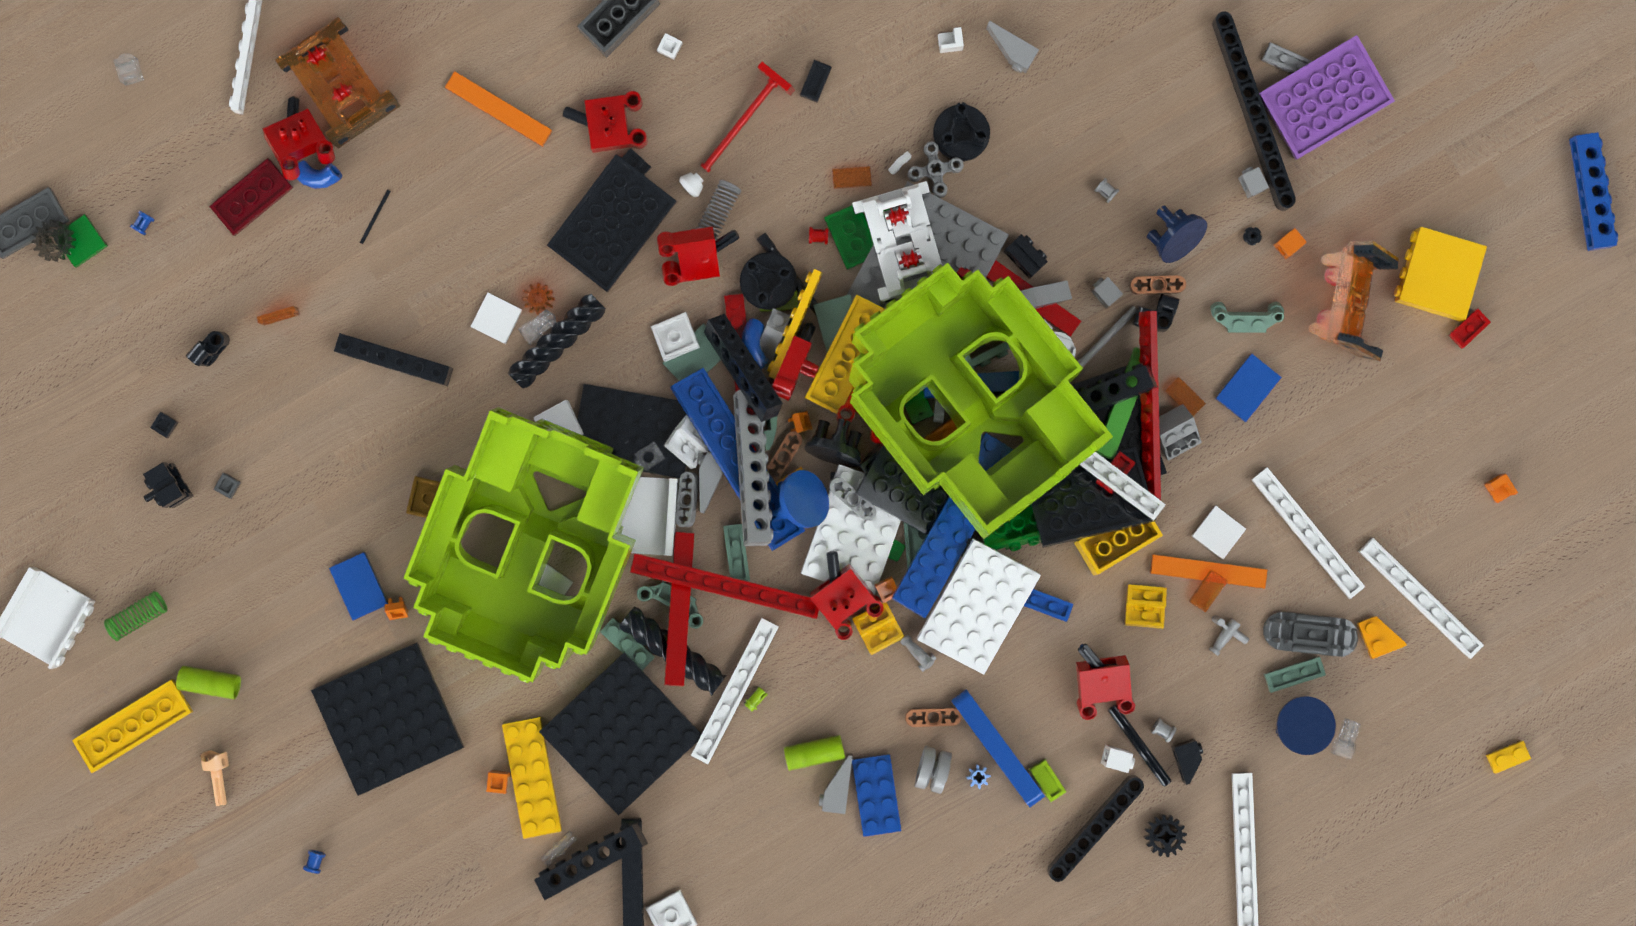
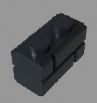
M1021 234L1004 250V253L1031 279L1048 262L1046 260L1047 256L1041 249L1037 251L1032 246L1034 242L1027 235L1024 237Z

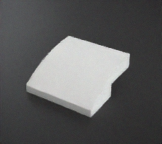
M687 415L677 425L664 445L690 469L696 468L702 454L709 451Z

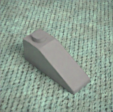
M989 21L986 29L1008 63L1012 65V69L1019 73H1026L1039 49Z
M1068 281L1021 291L1035 309L1072 299Z
M774 308L760 340L761 349L769 359L768 363L763 367L766 370L770 362L774 360L776 348L784 337L782 336L784 329L791 320L790 315Z
M707 452L706 455L702 454L698 462L701 465L699 468L700 512L705 514L723 476L722 470L710 452Z
M852 754L847 755L825 788L824 795L820 794L819 806H822V811L845 814Z

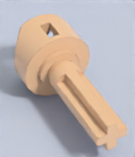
M212 750L206 751L200 756L202 770L211 771L216 806L226 805L227 800L222 769L229 766L227 752L219 754Z

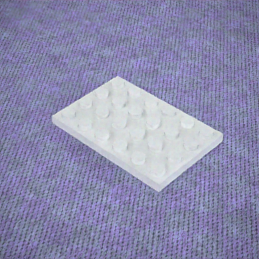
M839 464L834 478H843L857 490L865 473ZM835 482L833 484L835 485V491L839 489L841 492L845 494L848 490H850L849 487L847 488V490H845L841 486L842 482ZM829 490V511L825 520L816 527L801 574L825 582L829 579L826 554L830 551H837L840 570L850 563L875 595L876 588L874 585L880 581L901 520L875 506V517L871 520H864ZM855 493L849 494L847 497L848 503L855 504L858 501V496ZM862 500L861 504L855 509L858 510L860 507L864 511L863 516L866 514L870 516L871 507L866 508L863 506L862 503L865 501Z
M973 538L919 632L917 640L985 674L1039 580L1040 573Z

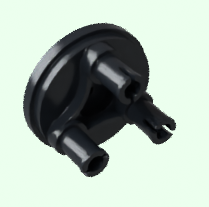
M959 102L945 109L938 116L933 128V139L938 144L940 153L951 160L958 157L963 162L977 158L986 149L990 139V126L981 111L964 102L962 104Z
M772 252L760 253L749 259L744 265L740 275V287L746 300L753 306L764 310H773V308L777 309L784 306L791 300L797 288V275L793 265L782 255Z
M839 419L835 434L832 435V438L826 439L831 423L819 420L815 435L806 442L804 449L812 456L823 461L846 467H858L861 463V454L857 447L862 433L850 430L847 441L846 436L851 422L846 420L844 424L845 419Z

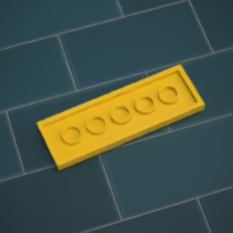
M816 269L813 272L809 271L805 282L808 285L805 290H801L798 296L799 306L798 308H793L790 318L793 320L790 326L786 325L782 336H785L783 343L778 344L775 354H777L776 360L771 361L767 369L770 372L769 377L773 379L778 374L793 337L799 331L823 273Z
M856 294L805 396L806 399L837 414L838 409L845 404L853 389L852 384L849 382L850 372L854 363L853 360L861 354L852 343L853 334L855 333L854 329L862 323L866 325L871 321L870 317L878 311L882 313L885 308Z
M171 679L72 741L90 772L94 773L191 714L193 710L181 690L177 689L175 680Z
M541 717L502 724L523 839L561 832L562 827L546 742L539 732L543 728Z

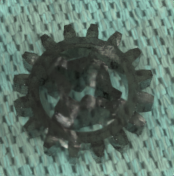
M49 220V224L43 221L42 228L36 227L38 233L32 234L36 237V240L31 241V243L37 245L33 250L39 252L38 256L45 257L47 261L52 259V261L58 262L59 258L65 260V254L71 255L69 249H75V246L71 245L72 242L76 241L75 238L71 237L74 231L68 230L70 226L67 224L63 225V222L58 220L57 222Z

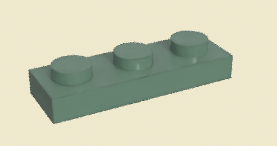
M742 524L723 526L730 577L750 581L746 546L743 544Z
M613 617L600 632L622 653L625 652L643 671L655 656L645 646L636 642L632 634L623 632L619 628L620 623Z
M1318 656L1265 673L1264 677L1269 692L1272 693L1325 676L1326 673L1321 658Z

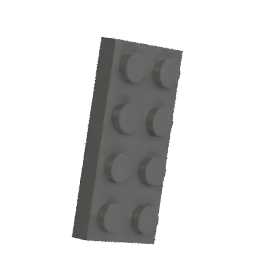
M50 187L0 215V258L5 259L70 221Z

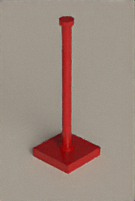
M763 61L757 68L769 78L767 80L768 84L706 162L700 165L707 172L711 171V166L774 87L777 88L779 86L790 96L795 91L790 83Z

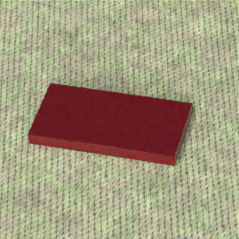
M267 158L209 207L232 235L236 236L292 190L293 186L284 178L273 162Z

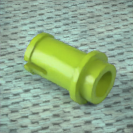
M758 687L752 696L745 700L744 705L753 712L757 710L756 707L768 694Z

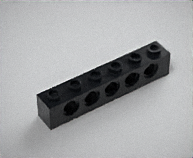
M722 314L708 319L704 330L705 336L760 421L763 422L778 416L783 404L726 315Z
M339 333L334 349L336 353L447 387L454 369L450 366Z
M1140 363L1133 366L1132 371L1125 373L1124 370L1114 374L1115 378L1110 380L1104 378L1097 381V385L1093 387L1089 385L1078 389V394L1095 413L1155 389L1158 386L1150 366ZM1132 376L1137 378V384L1134 387L1129 385V379ZM1113 384H1118L1119 386L1117 394L1111 392ZM1096 391H1099L1101 399L1096 402L1093 395Z
M629 822L620 827L621 832L617 834L611 832L604 836L605 841L601 843L595 841L587 846V851L582 853L579 850L571 855L572 859L567 862L563 859L554 864L556 868L550 870L548 867L539 872L540 877L534 879L544 901L647 845L648 842L638 823L631 826ZM620 837L625 839V847L620 844ZM604 846H606L609 849V856L604 854ZM588 855L593 858L592 865L587 861ZM572 864L577 868L576 874L571 871ZM555 873L560 876V883L555 880Z

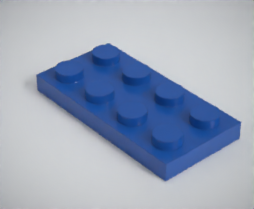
M890 754L852 759L863 837L901 831Z

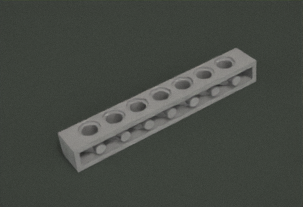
M738 390L733 395L743 544L744 546H767L773 540V529L770 528L772 511L769 509L768 503L770 502L771 494L767 489L769 472L766 471L768 454L765 452L764 447L767 441L766 434L763 433L765 421L761 422L754 410L753 415L747 413L746 408L752 409L741 390ZM748 426L754 428L755 434L748 431ZM749 445H753L756 448V453L750 451ZM750 464L756 465L758 471L754 472L751 469ZM752 483L758 485L759 491L752 488ZM753 502L759 503L760 510L754 508ZM755 521H759L761 523V529L755 527Z

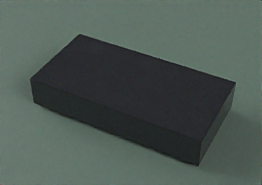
M814 60L800 96L818 103L832 67Z

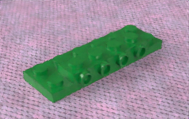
M1029 505L1013 519L1008 520L983 539L984 544L995 550L1005 548L1006 550L1010 549L1012 552L1020 550L1021 546L1029 544V546L1039 544L1040 536L1032 506Z

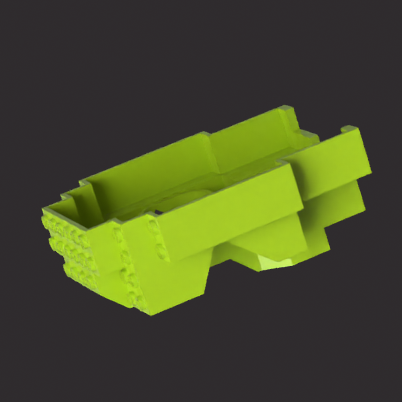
M946 263L944 266L940 264L933 269V274L928 278L926 276L922 277L917 282L915 288L906 289L901 294L902 297L896 301L894 299L889 302L882 313L878 311L870 317L871 321L866 325L862 323L854 329L855 333L853 334L852 343L861 354L853 360L854 363L850 372L849 382L855 388L853 390L854 393L851 395L850 403L921 493L925 495L932 488L937 489L941 485L981 537L985 539L1068 476L1078 465L1107 444L1113 436L1070 384L1083 370V367L1008 276L1004 280L1002 277L992 284V287L979 270H976L974 273L972 271L968 272L962 277L963 280H961L949 263ZM1001 340L1008 343L1017 361L1019 379L1014 386L996 398L965 360V357L985 343ZM926 387L949 414L957 427V430L940 441H929L922 438L903 413L904 405ZM983 432L1020 436L1023 438L1022 444L987 471L978 463Z
M500 407L490 410L468 468L464 469L453 465L445 469L403 578L408 580L410 585L421 586L413 608L417 609L418 613L422 615H431L423 637L427 638V641L431 644L446 646L448 651L463 653L467 659L482 661L484 666L499 668L503 674L518 676V679L525 683H533L541 674L544 664L552 669H560L573 653L587 655L595 644L636 542L635 539L621 534L624 528L621 524L644 467L613 455L612 451L614 448L545 419L533 422ZM536 471L584 490L586 496L550 511L535 480L534 473ZM477 514H492L515 524L498 568L472 557L461 545L464 534ZM556 542L578 550L586 559V576L576 596H566L539 585Z

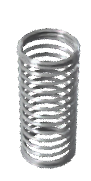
M720 180L719 184L717 185L718 188L715 189L716 192H713L714 196H711L713 199L710 200L711 204H708V207L706 208L707 211H704L705 215H702L703 219H700L701 223H698L700 227H696V229L704 228L701 225L712 227L707 225L703 221L708 222L719 229H723L721 226L707 220L705 217L710 218L721 225L725 224L715 218L710 217L708 214H711L725 222L727 220L719 215L712 213L708 209L713 210L716 213L728 218V215L712 208L711 206H714L728 214L731 213L728 210L715 205L713 202H716L729 210H732V208L726 204L717 201L714 198L720 199L721 201L731 206H734L733 203L723 198H720L716 194H719L732 202H736V200L720 193L718 190L723 191L724 193L736 199L738 197L726 190H723L719 186H722L737 195H740V193L742 192L741 189L733 185L732 183H729L725 180ZM713 227L714 231L721 233V231ZM714 233L715 241L718 239L717 237H719V235L716 233Z

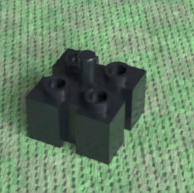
M162 462L143 474L145 485L148 489H153V491L143 496L146 502L154 499L163 508H175L194 497L187 484L181 478L182 475L176 465L173 463Z

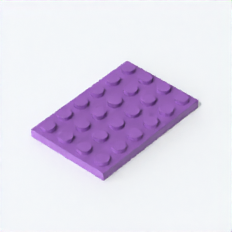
M1357 35L1259 93L1264 107L1295 160L1395 101Z

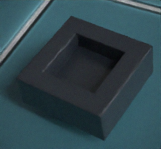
M160 412L150 428L165 438H169L179 422Z

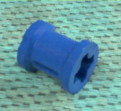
M139 210V216L134 224H131L129 227L145 236L146 229L155 219Z
M311 849L308 851V861L304 865L303 870L319 874L322 859L325 858L326 854Z

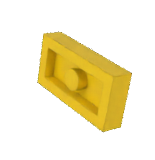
M1522 740L1486 755L1495 774L1531 759Z

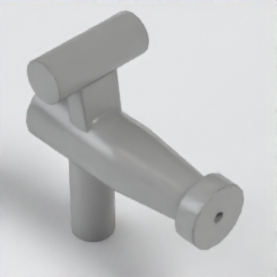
M1217 615L1212 617V621L1223 628L1213 647L1209 648L1217 656H1219V651L1229 642L1232 636L1243 644L1249 641L1247 636L1237 630L1240 624L1232 618L1226 625L1225 620Z
M909 635L904 636L900 643L906 646L913 657L920 663L918 667L922 672L929 669L937 658L932 653L928 655L911 640L912 638Z

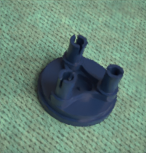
M1164 205L1161 207L1163 211L1159 208L1156 214L1166 223L1168 230L1161 236L1157 230L1153 229L1148 233L1147 239L1157 247L1156 250L1163 262L1172 263L1186 256L1199 244L1206 233L1207 222L1203 217L1196 214L1186 215L1182 209L1177 210L1173 214Z
M1301 696L1288 701L1280 710L1276 722V734H1278L1277 736L1284 746L1292 752L1301 755H1313L1323 751L1331 743L1335 735L1336 722L1331 709L1323 701L1310 696Z

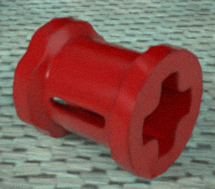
M809 227V244L819 242L828 245L829 228L813 229V227Z

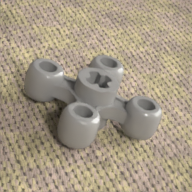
M930 141L924 146V154L928 157V164L925 167H911L908 170L907 176L912 182H918L924 177L932 179L934 183L933 195L943 198L948 191L947 186L943 182V175L947 172H961L964 163L958 157L952 158L949 162H941L938 159V144ZM933 147L934 151L930 152L928 148ZM958 163L959 167L955 168L953 164ZM936 166H938V167H939V170H938V171H940V173H939V172L933 173V172H932V170H933L932 168H935ZM912 172H917L918 176L914 177ZM937 188H942L943 192L939 193Z

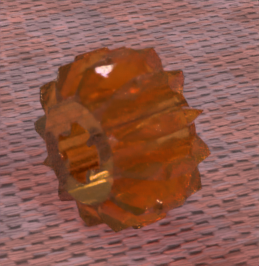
M537 282L536 288L530 284L531 291L524 290V293L528 296L522 297L523 301H528L524 304V307H530L529 312L531 314L536 310V314L540 315L541 309L547 314L546 307L553 308L549 301H555L554 297H549L553 294V290L547 291L548 285L546 284L541 288V283ZM541 294V298L543 299L542 302L540 303L538 301V303H536V300L534 299L535 296L537 295L539 297V295Z

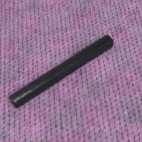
M1117 705L1111 706L1108 712L1161 785L1165 787L1170 784V777L1125 715L1120 713Z

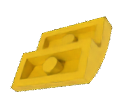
M1128 584L1125 625L1163 629L1167 588Z
M887 602L883 603L884 611L878 617H871L866 611L852 618L871 655L898 642L904 637Z

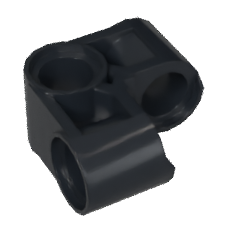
M1161 294L1156 310L1138 306L1133 325L1139 327V312L1157 311V331L1166 332L1173 322L1180 299ZM1158 319H1166L1168 325L1161 327L1158 324Z
M212 331L202 342L198 341L186 354V357L197 366L209 367L229 345V336L225 332ZM220 335L221 342L217 345L215 338Z

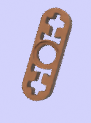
M1178 275L1140 276L1130 282V290L1136 295L1178 294L1186 288V280ZM1166 279L1169 280L1168 284L1174 283L1176 280H1178V283H1181L1182 286H1180L1178 290L1175 286H1169V290H1166ZM1147 280H1150V291H1147L1148 287H1142L1140 291H1138L1137 287H1134L1137 281H1140V284H1147ZM1155 280H1160L1163 283L1161 290L1153 288Z
M790 432L786 435L766 468L768 471L770 469L774 470L776 467L773 464L774 461L785 466L783 470L779 467L777 470L779 476L773 477L774 482L781 479L802 444V437L797 432ZM796 435L799 443L792 445L791 449H794V452L791 453L790 450L783 448V446L786 444L788 447L790 444L788 438ZM785 451L789 454L787 462L779 461L778 454Z
M956 708L911 709L906 713L905 720L911 727L954 726L960 723L962 716ZM941 711H945L944 715H950L951 711H954L958 718H955L954 722H951L949 718H944L945 723H941ZM921 712H925L924 718L926 723H922V719L916 720V723L909 720L912 713H916V716H922ZM931 712H936L939 715V719L935 723H931L928 720V715Z

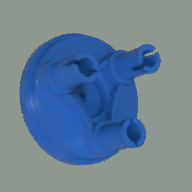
M799 470L789 474L784 481L778 483L781 506L778 509L771 510L772 517H776L772 519L773 522L789 519L799 527L812 528L820 525L825 520L829 511V497L824 484L815 474L806 470Z

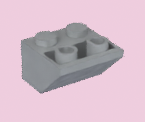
M1183 404L1159 417L1160 447L1168 461L1202 443L1194 417Z

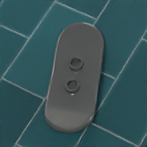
M1278 612L1272 614L1266 620L1263 627V635L1266 642L1277 650L1343 657L1353 652L1358 643L1356 627L1352 622L1343 618Z

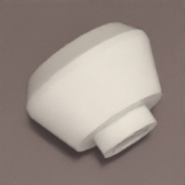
M690 172L681 176L679 182L685 190L693 197L699 196L703 188L701 183L704 180L697 173L693 175Z

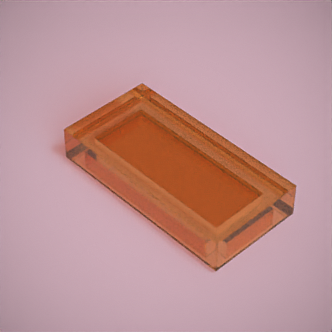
M870 166L832 169L834 189L872 186Z
M291 306L258 316L257 320L259 324L266 326L299 316L300 313L297 307Z
M1179 377L1165 390L1179 406L1183 404L1193 417L1206 404Z
M1210 570L1189 602L1206 612L1228 582L1227 579Z

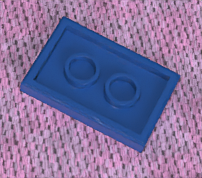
M1250 354L1215 399L1241 420L1247 422L1282 377L1256 356Z
M366 552L329 568L352 621L388 604Z

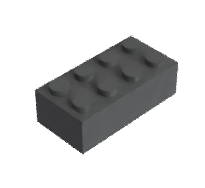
M603 0L577 27L580 33L607 58L660 3L659 0Z

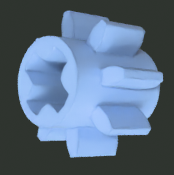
M976 764V769L972 770L969 768L971 775L966 776V778L972 779L971 787L976 784L981 789L982 784L988 785L986 778L991 777V775L984 773L987 770L986 767H983L981 770L979 765ZM977 772H980V774L983 775V777L980 778V781H977L976 778H973V776L977 775Z

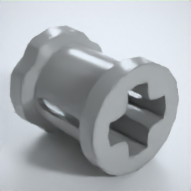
M1105 178L1094 191L1099 192L1107 199L1106 202L1109 203L1120 190L1114 189Z
M1158 718L1152 727L1151 733H1156L1165 738L1166 742H1169L1176 732V727H1170L1162 722V719Z

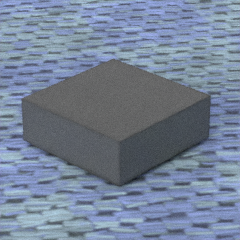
M222 473L213 490L232 499L241 482L226 473Z

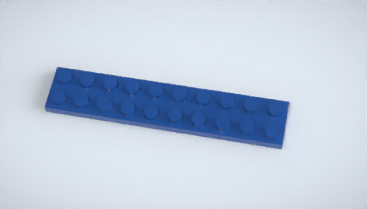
M702 368L675 383L670 388L740 499L735 417L705 369ZM749 445L750 451L756 453L753 446ZM750 464L751 469L757 472V466ZM769 474L767 489L770 491L771 499L768 503L769 509L774 510L781 506L779 499L780 490ZM752 483V488L759 491L758 485ZM753 502L754 508L760 510L759 503ZM781 519L777 522L771 520L770 528L773 529V540H771L768 546L771 551H774L805 530L803 527L793 524L789 519ZM759 521L754 522L758 529L762 528Z
M984 433L981 439L978 463L987 471L1014 449L988 433ZM950 496L891 598L923 618L927 617L964 551L968 538L970 539L975 531L973 525Z

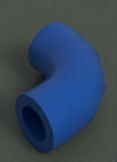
M306 160L298 163L300 176L297 180L303 185L314 189L328 188L342 178L340 170L331 163L319 170L313 169Z
M750 319L745 325L741 340L760 369H762L769 361L760 346V338L765 327L759 320Z

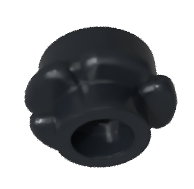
M1248 227L1243 234L1244 241L1248 245H1256L1262 239L1261 231L1256 227Z

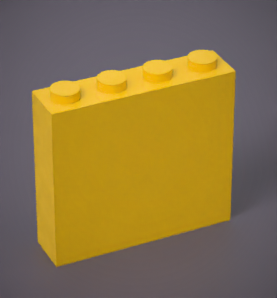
M1424 227L1413 230L1410 236L1411 247L1407 249L1404 257L1407 261L1399 274V278H1401L1400 285H1397L1394 291V296H1396L1395 302L1453 320H1466L1487 246Z

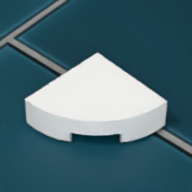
M908 151L905 152L892 164L888 171L892 175L895 174L903 164L911 159L912 155Z

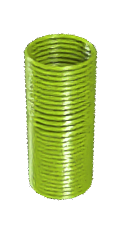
M188 666L180 668L176 680L178 690L233 700L237 698L241 685V677L239 675Z
M840 735L804 742V745L799 743L784 747L789 771L845 759Z

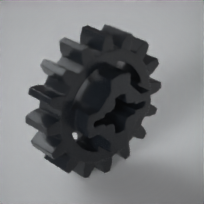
M1164 814L1161 815V819L1155 816L1154 823L1148 822L1151 827L1144 829L1148 832L1144 839L1149 840L1146 846H1153L1151 851L1153 853L1158 851V856L1160 857L1163 853H1165L1166 857H1169L1170 852L1177 855L1176 849L1178 848L1182 851L1181 843L1186 844V841L1182 838L1187 836V833L1181 831L1185 826H1178L1180 820L1175 819L1173 821L1172 815H1169L1168 819H1166ZM1168 823L1172 824L1177 831L1170 830ZM1160 825V828L1154 832L1155 828ZM1165 831L1169 834L1166 840L1161 837L1165 834ZM1177 840L1176 843L1173 846H1171L1173 841ZM1154 841H1160L1162 848L1158 847Z

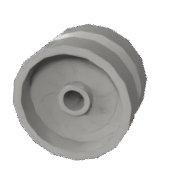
M925 746L919 762L914 786L925 789L931 779V791L941 794L948 779L952 753L942 750L935 761V748Z

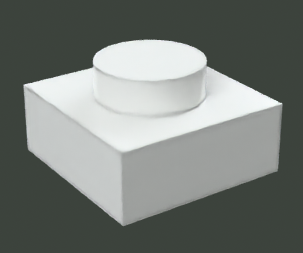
M665 33L657 48V52L674 60L683 43Z

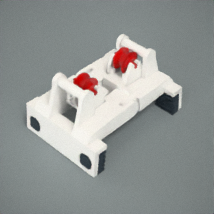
M927 181L852 203L855 215L865 213L886 287L877 289L881 305L887 304L894 299L896 301L902 297L901 294L908 288H915L917 282L922 277L903 282V278L926 272V277L928 278L933 274V269L940 264L942 265L922 195L930 193ZM911 237L912 242L897 246V240Z

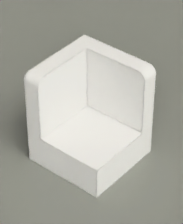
M961 27L954 28L953 32L938 34L940 53L963 50L964 44Z

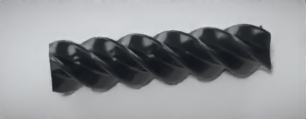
M592 294L582 297L578 306L566 313L564 320L552 326L550 334L542 336L538 340L536 347L528 349L521 361L511 365L508 374L522 389L531 386L536 376L548 369L550 362L559 359L564 349L571 347L576 342L578 335L586 333L591 327L592 322L603 317L606 308Z
M634 606L619 625V628L625 633L632 634L636 642L647 645L651 653L663 657L666 662L668 630L660 629L654 619L644 617L643 612ZM687 645L685 678L694 680L698 688L703 691H709L712 696L727 675H722L717 666L706 663L701 654L691 652Z

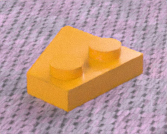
M1377 616L1357 623L1371 659L1407 646L1406 642Z

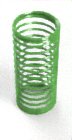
M153 591L149 593V596L138 600V603L134 602V605H130V607L123 609V611H119V614L115 613V616L104 620V626L108 634L115 641H119L124 636H127L128 633H132V631L139 629V627H143V624L146 625L147 622L167 612V605L161 595ZM156 597H157V598L159 599V601L161 602L163 608L160 606V604H159L158 600L156 599ZM147 598L151 601L156 611L151 607ZM143 600L148 604L151 612L147 609ZM140 603H141V604L144 606V608L146 609V611H147V613H148V616H147V614L143 611V609L141 608ZM136 605L140 608L145 618L140 614ZM132 607L136 610L141 620L136 616ZM128 609L133 613V615L135 616L137 622H135V620L132 618V616H131V614L129 613ZM125 612H126V613L129 615V617L131 618V620H132V622H133V625H132V623L129 621V619L127 618V616L125 615ZM121 614H123L130 627L125 623ZM117 616H119V618L121 619V621H122L123 624L125 625V628H126V629H124V627L121 625V623H120V621L118 620ZM113 618L116 619L117 623L119 624V626H120L121 629H122V632L120 631V629L118 628V626H117L116 623L114 622Z

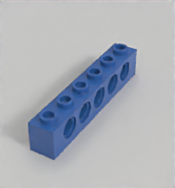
M1599 132L1576 135L1569 139L1587 250L1611 248L1617 245L1618 233L1614 228L1615 215L1611 210L1612 197L1608 192L1609 178L1605 174L1606 160L1602 156L1601 150L1603 142L1601 137H1599ZM1586 150L1591 152V158L1587 157ZM1589 169L1594 171V177L1589 174ZM1593 187L1598 191L1597 196L1592 193ZM1596 206L1601 209L1600 215L1595 211ZM1599 225L1603 226L1604 233L1599 231Z

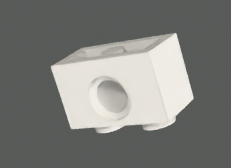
M1105 744L1101 764L1111 769L1129 773V769H1133L1135 763L1133 754L1128 750Z

